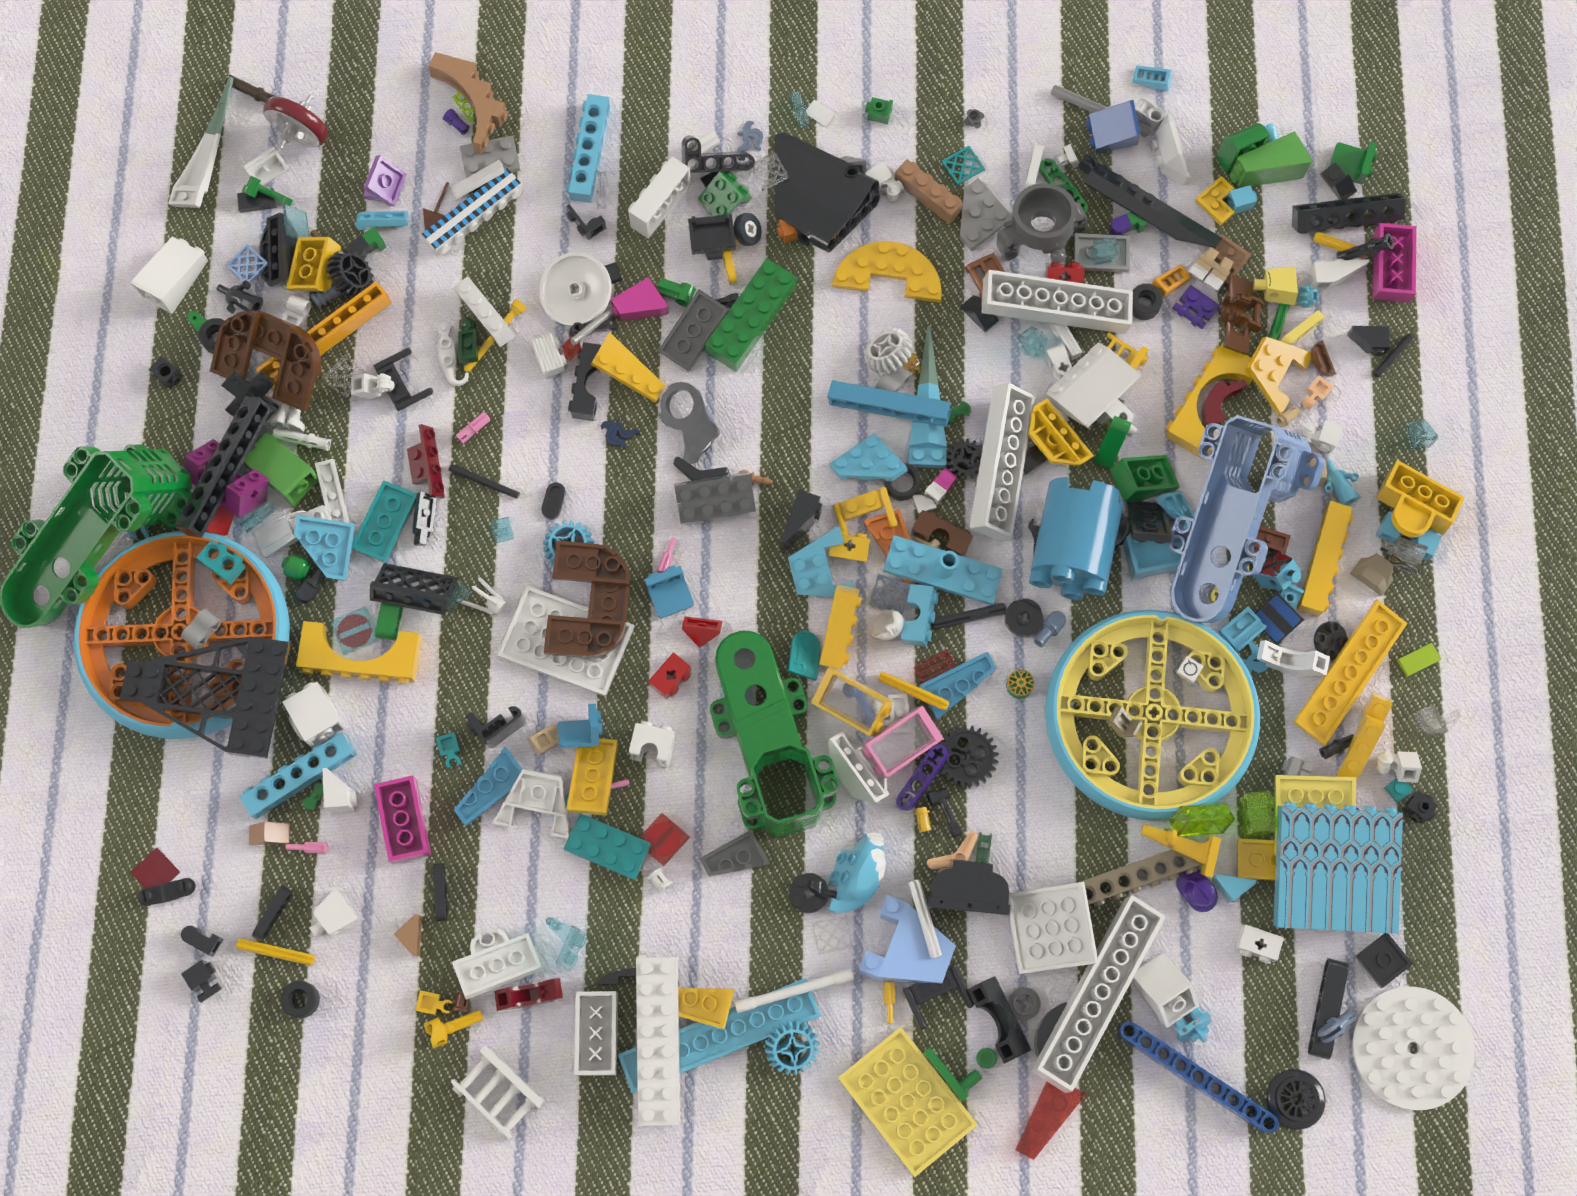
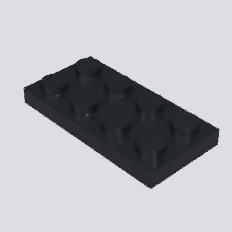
M1144 501L1125 503L1132 540L1138 542L1154 541L1158 544L1171 543L1172 533L1167 514L1158 503Z

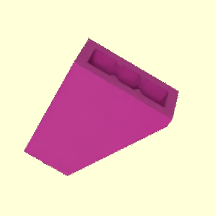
M649 277L610 299L612 305L610 308L613 311V315L615 317L618 316L621 321L663 316L669 313L667 304Z

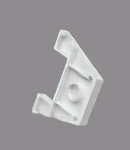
M522 769L509 795L493 820V824L511 827L514 810L517 807L554 815L551 836L568 839L570 833L562 776Z

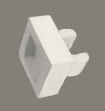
M1069 144L1064 147L1066 154L1058 156L1062 167L1071 164L1074 169L1078 167L1079 162L1072 146Z

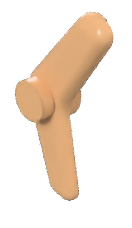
M973 830L970 831L954 854L929 859L927 861L928 867L930 869L950 867V859L968 861L978 840L977 833Z

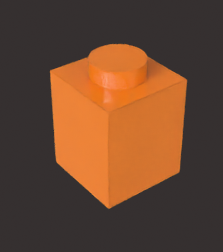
M782 219L779 220V227L776 228L779 238H783L785 244L798 240L796 230Z

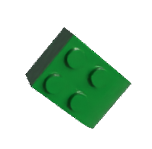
M1257 123L1253 126L1245 127L1233 135L1230 134L1223 139L1216 158L1225 174L1230 173L1238 156L1266 144L1270 134L1262 124Z

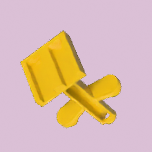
M1147 824L1142 825L1141 836H1145L1202 863L1200 873L1213 877L1221 838L1208 834L1207 841L1198 843L1178 836L1177 830L1171 828L1161 830Z

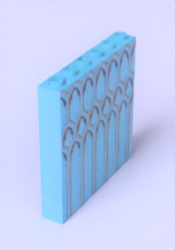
M1284 802V806H1278L1273 926L1280 928L1399 934L1403 813L1396 812L1397 808L1384 807V811H1376V807L1364 806V810H1356V806L1344 805V809H1336V805L1324 804V808H1316V804L1304 803V807H1296V803Z

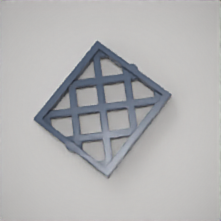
M878 574L869 604L886 610L899 611L902 614L905 603L908 600L910 584ZM881 579L884 586L877 588L878 580ZM884 579L890 580L891 582L886 584ZM894 583L896 590L890 592L888 586ZM897 583L903 584L904 586L899 588ZM907 587V593L903 596L900 590ZM886 588L888 594L882 597L880 590ZM877 592L880 598L874 601V593ZM899 592L901 598L895 601L892 594ZM890 596L893 602L886 605L884 599ZM903 600V606L899 609L897 602ZM882 601L884 606L876 603ZM895 605L896 609H892L889 607Z

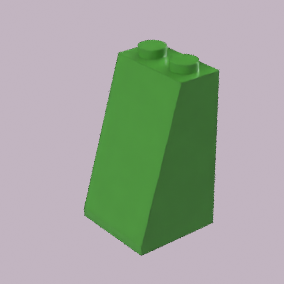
M1294 131L1238 156L1230 171V178L1233 183H1236L1238 188L1302 179L1313 160Z
M268 432L256 440V448L248 452L243 461L244 465L251 471L256 469L269 479L268 485L293 507L319 482L318 476L312 467Z

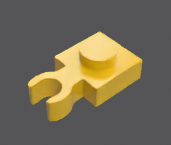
M420 990L415 1011L436 1015L437 1010L440 1009L443 1013L450 1014L451 1011H446L444 1006L447 1003L453 1004V1002L450 1000L440 1001V994Z

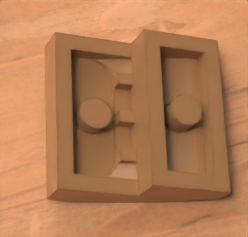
M1221 234V241L1213 248L1219 252L1214 261L1220 265L1224 257L1232 260L1233 264L1229 271L1231 275L1236 276L1252 254ZM1229 276L1227 277V279H1226V281H1225V282L1228 283V284H1229Z

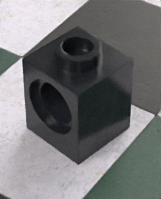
M162 356L149 369L150 373L169 389L176 386L183 376L175 366ZM171 371L168 376H164L166 372Z

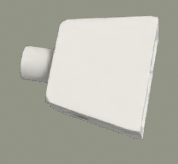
M335 888L314 910L313 914L318 921L309 929L316 937L325 930L329 935L335 936L359 923L361 919L341 892Z

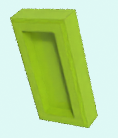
M1430 643L1398 659L1397 662L1405 676L1408 677L1442 659L1434 645Z

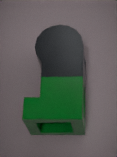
M374 227L349 244V250L359 251V255L364 256V259L367 257V254L377 248L380 252L387 248L384 240Z

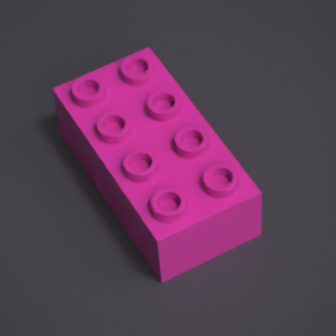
M1380 223L1374 231V238L1378 239L1384 237V234L1389 233L1393 238L1394 248L1391 250L1385 249L1379 251L1378 254H1373L1372 300L1410 303L1416 295L1417 226Z

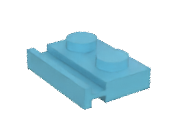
M1246 607L1223 627L1219 633L1238 653L1267 626L1261 622V619L1249 607Z

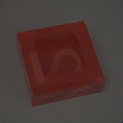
M575 334L562 345L565 359L569 361L581 350L580 341L576 345H573L570 341Z

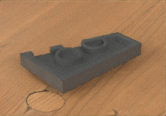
M752 830L699 858L709 877L770 865Z

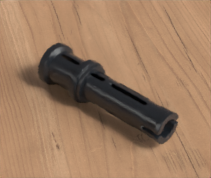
M1387 233L1384 234V237L1372 238L1368 243L1337 252V259L1351 260L1370 253L1375 255L1385 249L1391 250L1394 248V241L1392 236Z

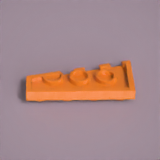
M900 509L894 510L897 520L896 527L890 526L886 513L866 519L863 522L886 557L893 535L911 540ZM901 578V579L903 580V582H906V583H909V584H915V583H917V582H914V581H910V580Z

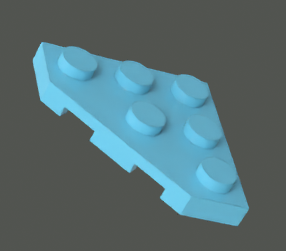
M875 433L829 463L833 472L840 479L844 480L859 478V480L874 481V479L894 481L908 471L905 464Z
M297 515L294 535L326 578L347 580L355 524Z

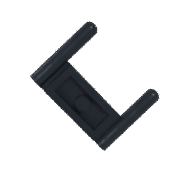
M406 348L373 365L378 375H388L391 377V381L394 382V389L390 392L387 391L398 412L434 393L433 389L429 387L411 396L393 363L411 355L412 350L410 348Z
M957 965L947 969L942 984L916 983L902 990L921 1030L926 1029L927 1024L918 1005L958 987L967 1007L972 1008L974 1006V1002Z

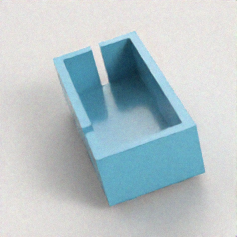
M1188 525L1183 526L1184 530L1188 528ZM1127 537L1123 542L1132 580L1178 570L1182 554L1170 550L1167 542L1164 544H1158L1154 541L1141 543L1132 540V537ZM1182 540L1178 542L1179 549L1182 547Z

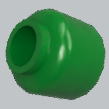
M293 553L289 558L285 557L283 559L281 567L284 568L283 573L286 577L301 581L308 577L312 565H310L308 558Z

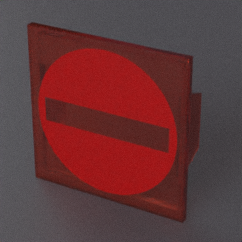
M661 813L639 838L652 844L648 853L664 867L687 842L690 836L666 815Z

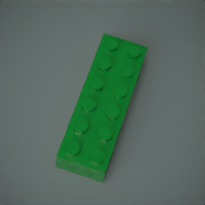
M766 258L706 342L705 353L737 372L797 287V276Z

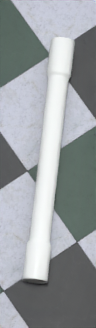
M851 968L784 989L734 1002L737 1014L813 990L852 981L854 976Z

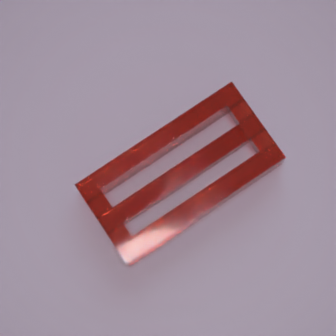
M947 649L918 664L913 669L923 684L957 667ZM946 656V659H944V660L938 662L937 664H935V665H933V666H931V667H929V668L923 670L922 672L919 671L920 669L924 668L925 666H927V665H929V664H931V663H933V662L939 660L940 658ZM948 662L950 663L949 666L943 668L942 670L928 676L925 679L923 678V675L937 669L938 667Z

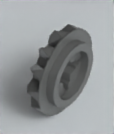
M1021 987L1014 990L1009 997L1008 1003L1018 1019L1028 1020L1038 1014L1041 1002L1038 994L1033 989ZM1027 995V1003L1032 1007H1025L1021 1012V1004L1016 1000L1022 1001Z

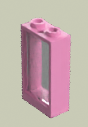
M919 706L861 746L863 748V755L873 763L874 766L872 768L876 775L887 778L944 738L924 707Z

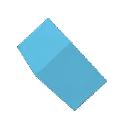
M1220 874L1212 877V881L1229 903L1236 900L1256 884V880Z

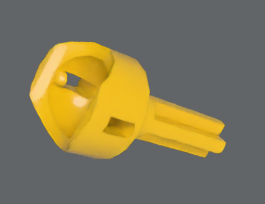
M477 1010L445 1024L439 1018H435L425 1022L424 1028L426 1033L431 1036L430 1040L434 1049L448 1043L447 1034L483 1021L481 1011Z

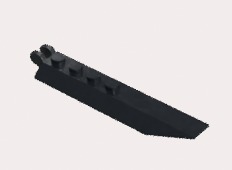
M1087 155L1079 163L1078 168L1088 175L1084 184L1172 238L1215 248L1221 241L1222 237L1159 200L1153 194L1141 189L1138 185L1126 180L1122 175L1108 169L1107 166L1098 163L1095 157Z

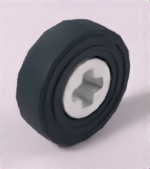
M743 213L736 217L733 227L738 242L743 246L757 244L762 234L761 225L757 217L752 213Z

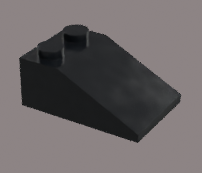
M798 490L780 542V553L784 554L814 525L816 519H820L823 505L820 503L821 496Z

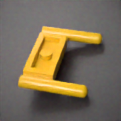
M886 487L832 505L841 530L848 531L846 520L849 521L885 508L890 526H897V520Z

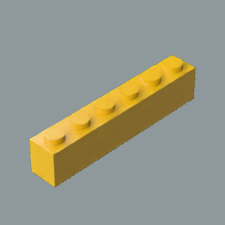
M1331 500L1325 506L1302 588L1304 593L1299 600L1297 610L1318 617L1327 611L1329 601H1327L1328 594L1331 595L1334 588L1332 580L1333 577H1336L1339 566L1336 565L1344 552V549L1341 548L1342 543L1346 542L1349 533L1346 531L1347 525H1350L1353 519V514H1351L1352 507Z

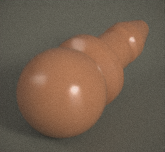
M741 470V471H739L738 473L748 472V471H747V470ZM754 472L750 473L752 484L753 482L757 484L762 483L763 485L773 483L767 477L762 478L761 476H754Z

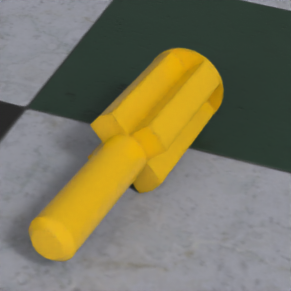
M884 982L883 999L884 1004H887V1023L893 1024V1004L896 1003L895 982Z

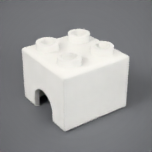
M641 721V724L636 723L629 749L631 759L642 762L644 753L654 750L658 752V766L669 768L676 741L674 731H671L672 728L660 725V728L653 727L652 723Z

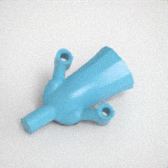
M1327 460L1326 469L1329 473L1326 478L1327 484L1324 493H1331L1333 488L1340 504L1349 506L1357 502L1361 496L1347 479L1356 482L1359 479V474L1336 470L1331 460Z

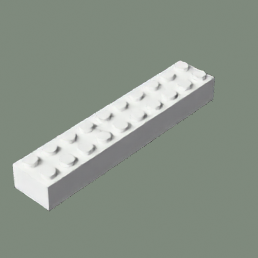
M1133 895L1124 898L1096 950L1097 963L1087 966L1031 1072L1064 1093L1074 1090L1166 917L1165 915Z

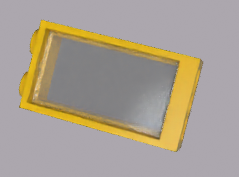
M828 668L811 703L868 736H875L881 732L884 718L888 717L891 713L893 701L835 668Z

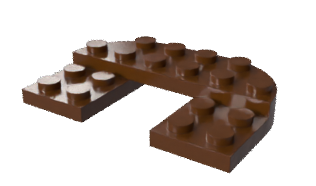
M258 310L239 312L227 318L218 332L210 372L227 378L235 370L246 379L252 351L255 349L281 360L272 398L303 412L308 411L316 375L321 373L320 352L309 333L299 326Z
M556 541L553 580L591 583L588 618L548 615L544 654L582 657L583 659L602 657L617 647L626 630L631 584L628 568L617 552L607 546L593 543Z

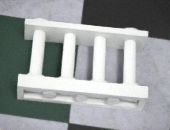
M485 1045L480 1050L483 1054L482 1060L460 1083L453 1079L451 1081L454 1085L452 1089L460 1097L464 1095L498 1128L496 1132L503 1139L507 1137L513 1139L514 1135L510 1130L531 1107L537 1106L541 1108L546 1102L498 1055ZM493 1064L497 1068L495 1076L474 1097L466 1088L487 1065ZM508 1078L512 1082L511 1088L488 1111L481 1102L502 1079ZM522 1092L527 1097L525 1099L526 1102L503 1125L495 1116L517 1093Z

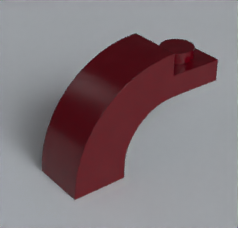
M1236 379L1228 384L1223 380L1212 388L1201 410V422L1204 428L1211 423L1220 425L1224 423L1226 419L1222 413V402L1245 390L1247 383L1244 379L1240 381Z
M560 978L494 991L497 1011L530 1007L563 998Z

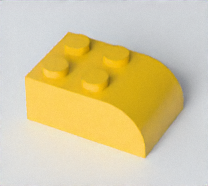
M298 237L286 289L292 292H324L329 290L332 281L327 279L329 274L326 273L328 269L326 264L335 252L341 250V246L330 237Z

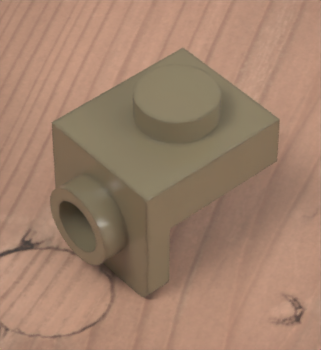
M1116 707L1107 721L1119 737H1135L1143 724L1141 720H1132L1123 707Z

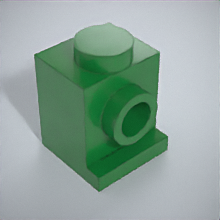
M872 97L871 102L867 101L865 112L868 113L867 120L888 124L893 100L887 101Z

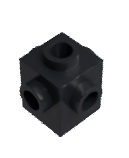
M1417 791L1412 794L1402 810L1408 813L1409 818L1414 822L1423 823L1427 820L1430 822L1437 813L1434 810L1438 805L1434 803L1432 797Z

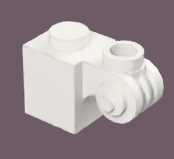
M883 162L865 172L866 175L879 181L880 191L886 189V198L889 201H896L900 196V192L904 190L902 183L893 178L891 168L889 166L886 167Z
M363 373L351 377V395L372 399L380 397L381 393L390 392L394 389V382L391 381L390 376L385 374L372 376Z
M1325 420L1320 430L1316 431L1312 423H1306L1300 429L1299 435L1307 439L1309 446L1313 444L1320 451L1332 453L1337 446L1343 426Z
M1384 751L1379 754L1376 769L1383 774H1388L1390 770H1394L1398 782L1418 783L1422 766L1417 752L1397 751V754H1390V752Z

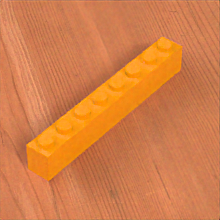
M376 281L307 331V333L315 341L321 356L391 305L392 302L386 291ZM272 357L259 366L256 371L262 370L276 381L281 360Z

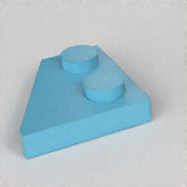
M1182 491L1160 495L1155 499L1175 521L1181 516L1193 519L1195 517Z

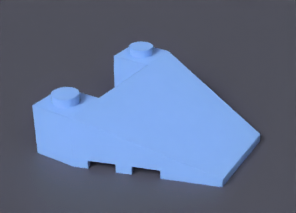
M887 895L880 912V917L883 920L897 924L885 957L868 951L865 952L859 968L860 975L884 982L905 981L942 984L956 945L934 927L942 955L931 959L917 911L907 902Z

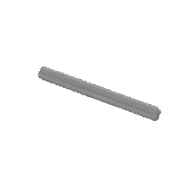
M1054 85L1051 90V95L1092 113L1108 108L1058 85ZM1138 121L1140 134L1148 136L1151 126Z

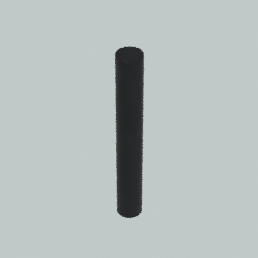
M1407 334L1373 372L1376 377H1380L1413 340V336Z

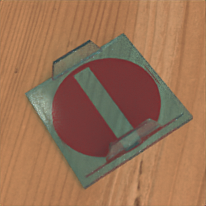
M366 606L330 621L343 656L379 641V638H375V628Z

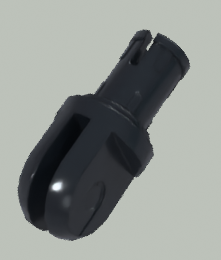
M318 566L312 575L304 578L296 589V599L301 603L310 602L320 590L319 583L325 575Z

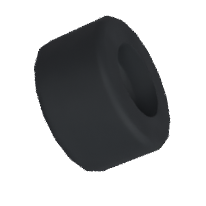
M1151 284L1136 286L1132 290V315L1140 320L1154 318L1163 304L1161 291ZM1146 297L1151 300L1152 305L1145 307L1139 303L1138 299Z
M209 319L199 329L198 337L200 342L209 353H214L216 344L210 338L214 333L219 332L220 327L225 322L223 319Z
M305 981L289 983L283 989L280 997L282 1009L286 1014L295 1018L311 1016L317 1010L320 1002L318 990L314 985ZM297 992H304L308 997L307 1003L303 1007H296L293 1004V996Z

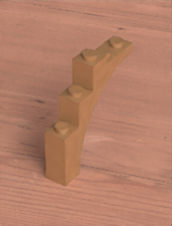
M435 52L429 64L430 76L455 88L471 105L477 118L476 133L473 140L474 153L481 155L483 149L488 146L489 135L493 134L495 127L500 128L503 121L505 122L507 119L508 111H506L505 103L492 99L493 91H491V84L489 82L478 80L479 71H477L476 63Z

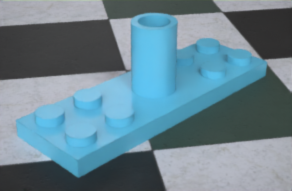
M896 535L892 537L883 569L884 573L926 586H933L936 589L988 605L994 604L1003 571L1002 568L957 555L953 551H944Z

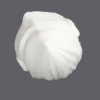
M884 610L883 613L885 615L877 617L871 636L886 641L896 638L902 632L903 617L899 611Z

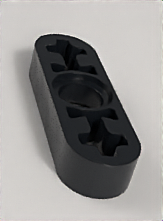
M438 863L433 864L435 916L437 922L448 920L445 864Z
M285 886L280 888L255 927L252 937L261 942L267 937L292 897V890Z

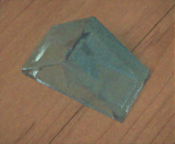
M1425 419L1407 421L1406 425L1412 450L1430 448L1438 440V434Z

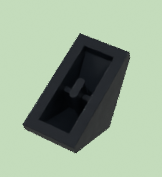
M973 295L960 306L985 333L999 322L996 315L981 313V297Z

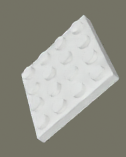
M1084 882L1009 893L1008 904L1011 905L1009 916L1019 974L1097 963V952Z

